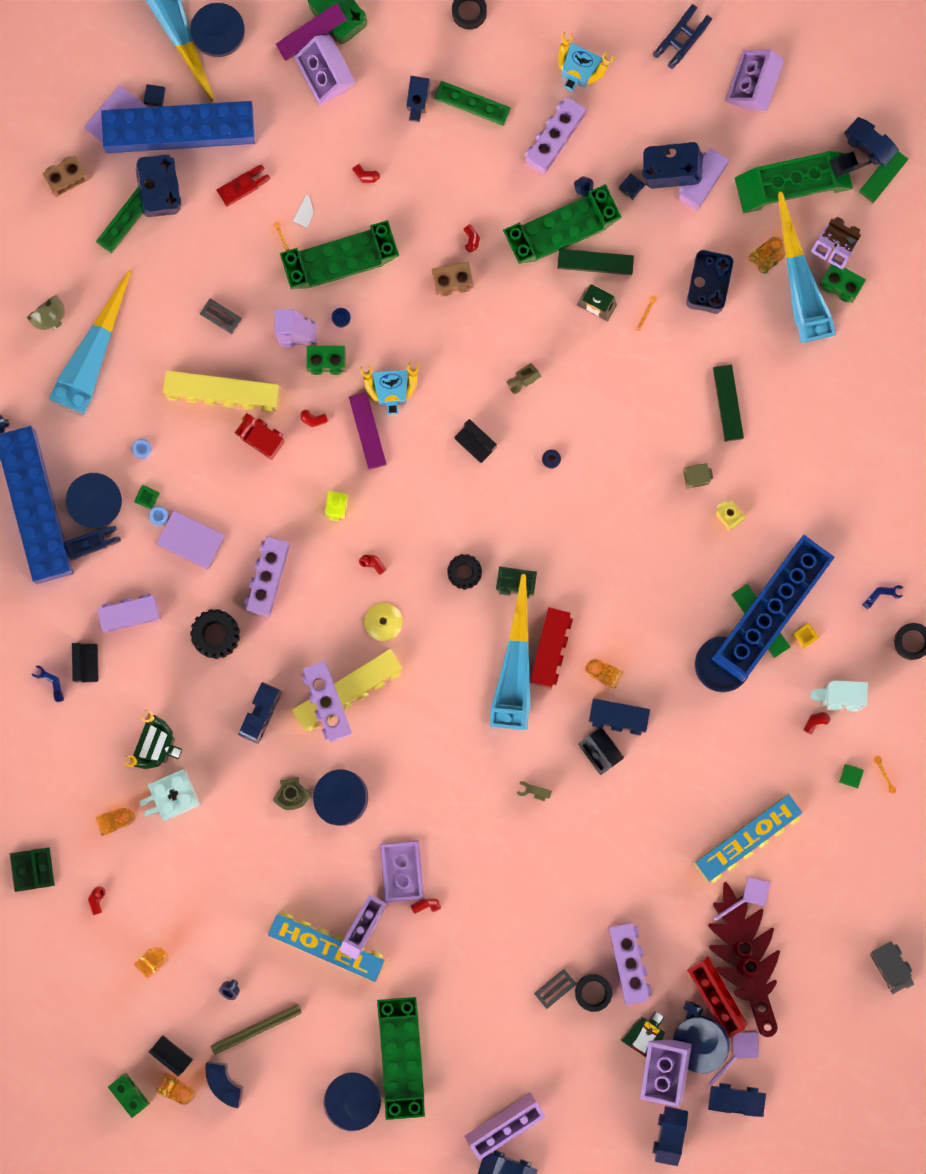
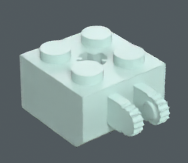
M833 680L827 683L823 689L817 688L811 691L810 698L812 701H821L822 706L827 707V710L838 711L839 709L847 708V711L858 712V710H862L863 707L867 706L868 682Z
M184 769L148 784L152 796L139 801L140 806L154 801L157 807L144 812V815L147 817L159 812L163 821L170 820L201 806L187 771ZM173 790L174 792L178 791L179 793L176 796V800L170 798V795L172 794Z

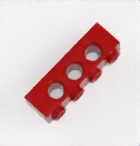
M709 956L691 964L687 971L715 1020L725 1029L728 1038L743 1031L748 1023Z

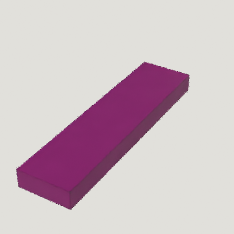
M336 3L277 42L276 46L284 60L287 61L305 47L315 36L328 34L346 22L347 19L339 4Z
M367 392L350 396L349 400L368 470L386 466L387 463Z

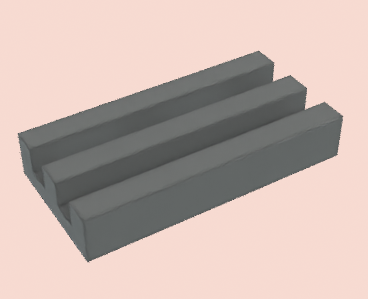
M211 298L200 312L202 317L230 334L234 333L238 323L242 320L240 316ZM210 305L215 306L236 320L234 322L210 308ZM206 311H209L213 315L230 324L231 327L229 328L225 324L208 315Z
M563 969L534 994L544 1007L548 1009L577 984L566 970ZM563 975H565V977H566L565 979H563L559 984H557V985H556L553 989H551L547 994H545L543 997H541L540 994H541L542 992H544L548 987H550V986H551L554 982H556L560 977H562ZM570 981L571 984L569 986H567L551 1001H549L548 1003L545 1002V1000L548 997H550L566 982Z

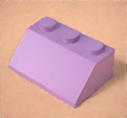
M331 35L315 36L294 56L319 105L344 94L356 83Z
M772 49L743 50L726 102L751 111H767L784 59Z
M676 1040L649 1041L640 1099L675 1107L680 1106L684 1097L692 1044Z

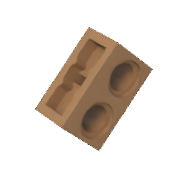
M76 156L66 157L62 160V163L56 166H49L42 173L55 197L89 180ZM73 167H76L77 171L73 174H70L69 170ZM60 176V181L52 182L54 177Z
M469 261L432 269L436 295L448 296L455 291L464 293L473 288ZM465 275L467 280L460 282L457 280V277ZM445 278L449 283L443 286L439 284V280Z

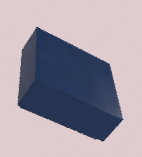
M147 84L144 104L163 106L166 88Z
M630 173L619 186V190L634 200L645 187V184Z

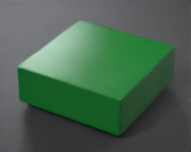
M142 485L134 502L151 510L154 508L160 493Z
M844 764L839 783L858 789L864 770Z

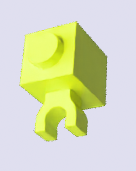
M328 491L325 515L329 517V520L340 521V518L345 519L348 494Z

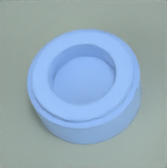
M138 439L132 445V452L137 458L145 459L151 454L152 447L147 440Z
M156 506L151 509L149 519L154 525L163 526L168 522L169 514L165 508Z

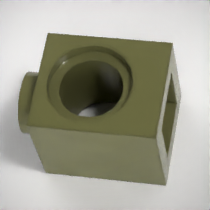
M707 463L688 466L683 469L686 489L709 485L710 479H713L712 469L708 468Z

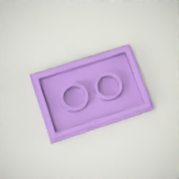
M119 85L84 126V129L103 143L101 110L145 108L147 106Z
M173 510L157 545L209 570L225 535Z
M419 841L380 844L385 903L424 899Z

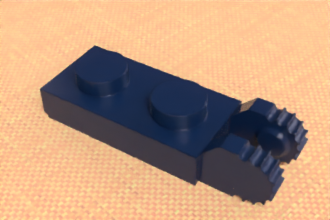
M116 526L107 527L102 530L98 529L65 541L70 560L78 559L108 548L107 546L119 543L121 541L120 537H113L105 541L103 536L117 530Z

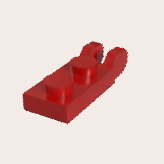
M263 165L253 168L250 172H245L216 189L226 207L259 189V186L270 180L268 174L258 178L256 181L253 179L254 176L265 169Z

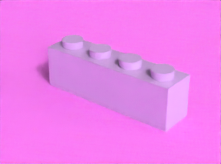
M529 1093L464 1137L478 1160H481L545 1118V1115L532 1094Z

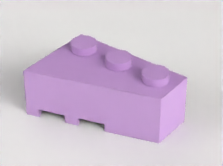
M274 309V332L279 345H282L284 348H291L294 345L317 344V322H310L308 317L303 319V314L294 309Z

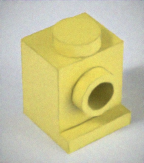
M725 500L717 506L719 510L715 514L728 531H731L746 519L745 515L741 513L732 500L730 502ZM731 510L733 516H728L727 511Z

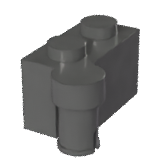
M890 941L872 951L870 956L887 983L888 989L894 987L890 990L892 995L904 988L912 987L914 982L910 973L912 972L911 966L907 961L904 962L900 956L902 952L897 944L894 945Z

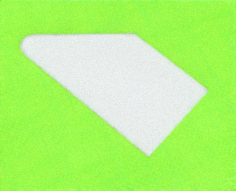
M309 195L304 197L293 219V222L307 228L314 215Z

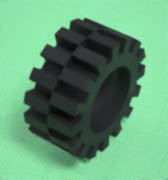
M470 554L455 556L450 561L447 569L448 579L458 589L466 590L473 588L481 579L482 568L480 562L474 556H470ZM461 565L471 567L472 575L468 579H462L458 576L457 569Z

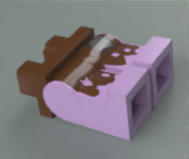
M836 217L830 220L811 252L826 260L832 248L835 247L828 262L843 270L861 234H859V228L855 226L848 228L844 225L843 219ZM818 246L826 248L827 252H821ZM838 255L842 257L843 261H837L834 256Z

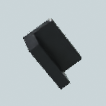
M854 151L829 160L836 178L872 163L871 160L859 164Z
M470 419L464 423L462 430L454 437L480 463H483L497 448V444Z
M72 643L73 682L87 683L99 681L97 644Z
M599 728L578 744L600 775L624 759V756L603 728Z
M164 1035L148 1051L149 1054L178 1077L182 1075L193 1061L188 1054Z

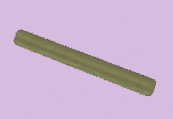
M296 1004L212 1044L211 1050L214 1055L300 1015L302 1013L301 1008Z

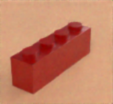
M548 607L530 677V684L552 689L553 685H557L559 674L556 673L557 666L561 667L564 655H560L562 647L566 648L569 638L565 636L566 630H571L573 618H570V612Z

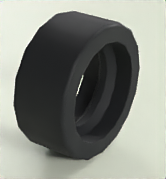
M485 0L453 1L452 17L459 27L473 30L484 23L487 16ZM465 1L476 2L480 7L479 16L473 20L461 18L458 12L460 4Z
M909 623L897 631L894 638V646L900 656L908 660H917L926 655L925 626L918 623ZM911 630L918 631L924 637V647L916 653L908 652L902 645L904 634Z
M588 974L578 981L575 988V998L584 1010L599 1012L610 1003L612 988L604 977L597 974ZM591 981L599 982L605 989L604 999L595 1005L588 1004L582 997L583 987Z

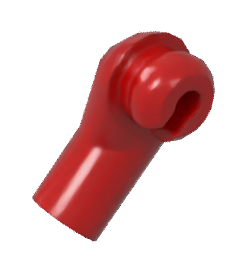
M469 224L463 230L469 237L465 249L467 252L472 253L474 250H477L480 237L472 225Z
M303 410L300 413L301 421L310 427H316L328 422L326 413L319 416L309 413V410Z
M363 555L359 559L360 566L373 567L379 575L387 570L375 555Z
M825 712L811 715L803 731L812 735L816 725H827L830 723V716Z

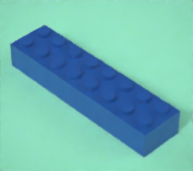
M252 101L101 110L103 148L106 154L256 144Z
M30 425L0 434V460L32 581L35 584H40L74 574L64 543L65 539L36 430Z
M803 535L720 646L712 660L743 682L747 679L835 557L806 535Z

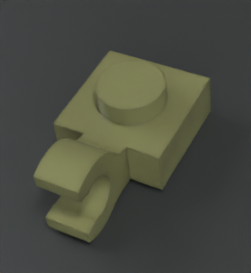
M530 363L517 371V376L509 379L506 383L509 387L515 385L510 390L513 394H517L523 384L526 387L542 376L535 366Z
M520 781V784L526 787V791H517L519 796L531 793L534 794L535 799L545 801L546 798L550 799L551 790Z

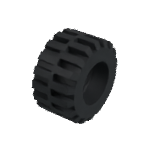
M209 609L208 612L200 613L201 615L195 618L196 621L192 623V631H190L191 641L196 650L202 655L214 659L225 658L228 654L231 655L233 650L238 647V641H240V629L235 619L220 609ZM214 623H220L226 629V637L218 645L207 643L204 637L207 627Z

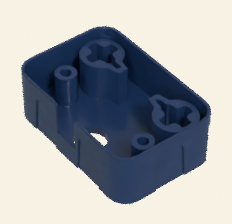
M696 142L649 146L643 152L642 176L647 186L651 189L699 184L702 180L703 154ZM669 149L676 150L675 156L671 158L666 156L671 154Z
M170 155L139 158L136 164V176L138 186H140L143 214L146 217L177 214L181 206V197L174 158H170ZM162 164H165V166L168 167L167 172L164 169V166H162ZM148 179L153 180L155 187L147 189L144 186V182ZM169 196L172 203H174L173 205H170L168 202Z
M700 250L697 253L686 299L688 308L718 314L719 311L723 310L734 263L730 255L707 250ZM721 263H724V267H725V268H724V270H723L722 273H721V266H720V264H721ZM697 277H702L705 280L703 287L695 285L694 280ZM717 295V298H716V299H717V303H718V304H717V306H714V305H713V300L715 299V296Z
M264 682L260 684L252 702L255 708L252 714L247 713L240 728L239 736L256 744L260 743L281 697L282 691Z

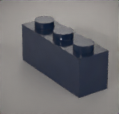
M593 698L588 722L592 723V727L603 728L605 725L610 726L612 731L622 732L623 729L630 730V734L641 736L642 733L647 731L650 709Z

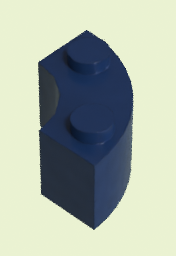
M857 117L844 132L848 139V144L866 154L868 160H871L874 165L886 166L899 151L898 147L886 134L882 136L875 131V125L863 118Z
M207 1061L205 1073L211 1091L221 1102L238 1109L241 1105L244 1087L236 1084L231 1079L228 1073V1064Z
M719 1083V1086H711L708 1110L764 1117L766 1093L758 1092L759 1088L747 1086V1090L731 1088V1084Z
M665 1106L663 1114H659L657 1123L660 1126L658 1141H654L652 1153L655 1154V1162L678 1167L687 1129L688 1111Z
M495 1150L482 1159L478 1174H537L538 1169L531 1167L532 1163L527 1160L520 1159L519 1162L505 1157L504 1152Z

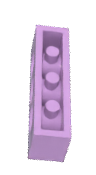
M569 97L564 102L561 101L556 108L558 112L554 117L550 116L546 123L547 128L545 131L539 132L535 139L537 141L534 147L530 146L525 153L526 164L543 175L546 174L586 115V108ZM567 117L570 121L562 123L560 118ZM556 132L559 134V137L552 138L549 134ZM546 147L549 152L541 153L539 149Z
M266 537L265 541L262 540L260 546L262 555L260 559H257L254 570H257L255 578L252 577L249 586L252 591L250 596L246 597L244 607H247V612L270 618L290 548L289 542L271 537ZM275 554L277 556L276 561L268 563L266 560L268 555ZM265 572H269L272 575L271 579L267 582L261 579L262 574ZM262 590L265 591V599L258 600L256 598L257 593Z
M322 661L304 668V674L301 676L304 684H309L311 692L308 695L311 703H316L318 708L315 714L318 721H322L325 728L322 729L325 740L329 739L332 743L353 735L326 662ZM322 679L325 682L324 687L319 690L315 689V681ZM325 697L331 699V705L327 708L321 706V700ZM332 715L338 717V723L335 726L328 724V718Z
M630 922L608 927L625 1005L649 1001L648 996L652 994L650 985L646 984L644 976H647L645 964L641 965L640 957H643L641 945L637 946L636 938L639 937L637 926H633ZM625 938H629L632 942L631 947L627 950L621 947V942ZM628 958H634L636 961V965L632 969H628L625 965ZM633 977H638L640 980V985L637 988H631L629 984L630 979Z

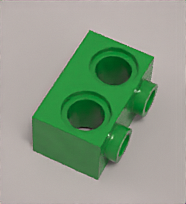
M831 264L820 286H822L824 291L838 295L840 300L846 303H853L866 279L845 267L842 270ZM829 276L837 277L838 282H831ZM846 285H852L855 291H847Z
M307 346V371L311 372L312 375H321L322 372L340 375L341 372H346L345 346ZM320 357L322 361L320 364L315 365L312 363V359ZM333 357L341 359L337 365L332 364L330 361Z
M127 1073L108 1086L109 1090L131 1118L151 1104Z

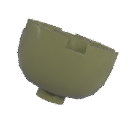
M55 295L41 304L35 312H31L26 318L39 330L52 328L54 331L62 325L61 320L65 315V308L60 298Z

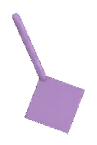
M747 877L743 898L715 916L714 919L718 920L744 902L765 907L771 882Z
M742 1032L733 1036L734 1056L709 1082L710 1085L715 1083L736 1058L759 1057L758 1032Z

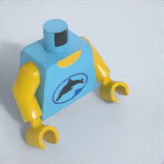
M563 32L561 36L563 42L558 52V66L562 71V77L567 79L563 87L573 92L577 84L586 87L587 84H593L602 79L609 67L608 64L615 60V55L612 56L611 60H608V51L600 57L572 43L573 33L570 39L567 40L564 37L565 32Z
M409 362L408 370L372 372L371 365H369V371L364 372L362 366L360 367L361 374L364 376L366 391L374 401H379V405H387L388 415L399 414L398 404H405L406 399L411 398L417 387L418 362L415 369L410 367L411 362Z

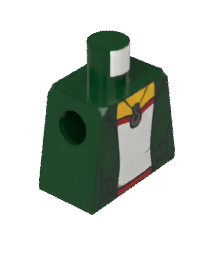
M590 284L582 293L577 306L608 322L617 303L613 295Z
M654 1011L649 1021L641 1016L620 1040L646 1057L649 1041L663 1040L665 1032L658 1027L665 1017Z

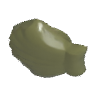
M299 777L280 780L281 787L274 796L273 801L284 810H295L305 805L310 798V793L299 784Z

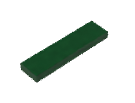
M559 249L557 269L632 275L634 255Z
M732 364L713 367L724 442L743 440L744 435Z

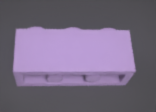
M711 148L707 153L703 152L702 180L696 185L681 186L678 191L681 193L679 200L698 211L727 167L729 159Z
M150 593L140 595L139 599L132 600V598L120 600L121 603L115 605L112 602L102 604V608L97 609L101 629L104 633L161 620L156 597L154 595L151 596Z
M371 895L368 896L344 938L340 952L356 960L358 959L383 915L387 903Z

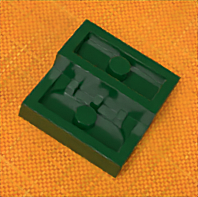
M50 847L9 853L14 892L55 886Z

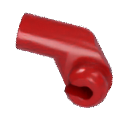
M360 164L352 168L353 172L363 183H375L380 179V174L376 170L364 171Z
M100 886L95 887L88 897L93 916L102 913L100 901L106 891Z
M436 898L422 899L412 904L411 909L414 914L428 907L431 908L432 912H436L441 909V905L439 904L440 901Z

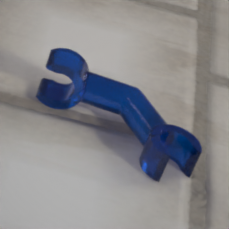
M897 585L894 588L877 587L862 606L868 610L880 595H892L894 598L899 599L903 595H897L895 590L902 589L903 586Z
M36 666L38 669H41V674H32V676L36 679L43 678L52 682L54 700L56 702L64 701L59 678L46 672L41 666Z

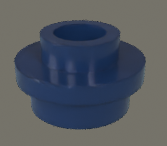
M547 450L542 456V463L549 469L558 467L561 462V456L556 450ZM554 456L555 461L550 462L548 457Z

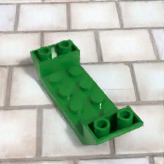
M827 151L756 167L736 176L734 179L743 214L762 210L764 205L779 202L778 192L783 193L786 201L834 190V193L852 190L850 174L848 173L836 178L829 160L844 155V153Z
M604 184L589 191L588 196L526 224L521 225L520 222L503 229V232L518 264L535 262L558 252L559 249H564L596 235L616 223L622 216L607 185Z
M386 220L370 225V230L299 251L297 247L281 252L280 256L290 289H307L382 267L397 258L399 253L389 221Z
M405 997L377 1000L386 1120L425 1117L417 998Z

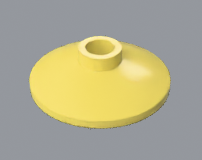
M379 603L372 606L367 611L364 619L367 633L379 641H388L395 638L401 631L403 624L400 611L388 603ZM381 618L387 619V623L384 625L380 624L379 621Z

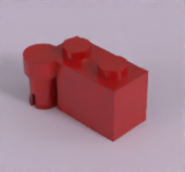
M246 413L242 418V423L234 433L240 436L242 441L273 460L285 443L284 438H282L283 434L276 429L270 430L266 427L268 425L260 418L256 420Z

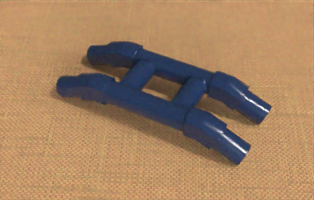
M691 4L665 40L653 52V56L659 58L669 45L677 49L678 52L668 63L670 69H673L680 63L713 19L706 15L695 31L686 25L698 8L694 4ZM680 31L690 36L684 45L675 39Z

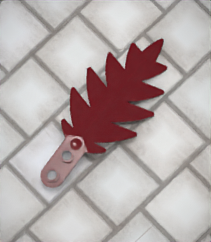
M724 882V903L714 902L713 907L720 914L740 901L743 896L737 899L729 884ZM744 902L721 917L727 924H708V927L714 934L731 946L709 945V949L727 963L737 967H716V970L730 983L743 989L734 991V994L743 1000L749 1001L759 1033L769 1038L774 1036L778 1029L768 997L775 988L777 980L766 983L776 967L780 950L775 951L761 961L772 939L774 928H770L754 939L762 920L763 909L758 910L745 919L748 902ZM759 1006H764V1007H765V1011H764V1012H760V1011L758 1010V1007H759ZM765 1025H770V1026H771V1030H770V1031H766V1030L764 1029V1026H765Z

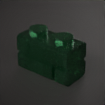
M499 566L496 591H499V595L510 596L511 593L518 594L521 575L525 574L527 599H529L530 596H534L537 572Z

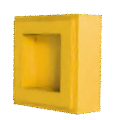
M806 623L792 634L803 649L820 638L809 623Z

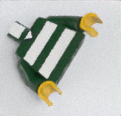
M144 709L148 716L146 718L140 716V719L146 723L133 756H124L130 758V763H123V765L151 769L166 763L169 756L179 759L182 748L173 745L175 737L172 736V729L165 720Z

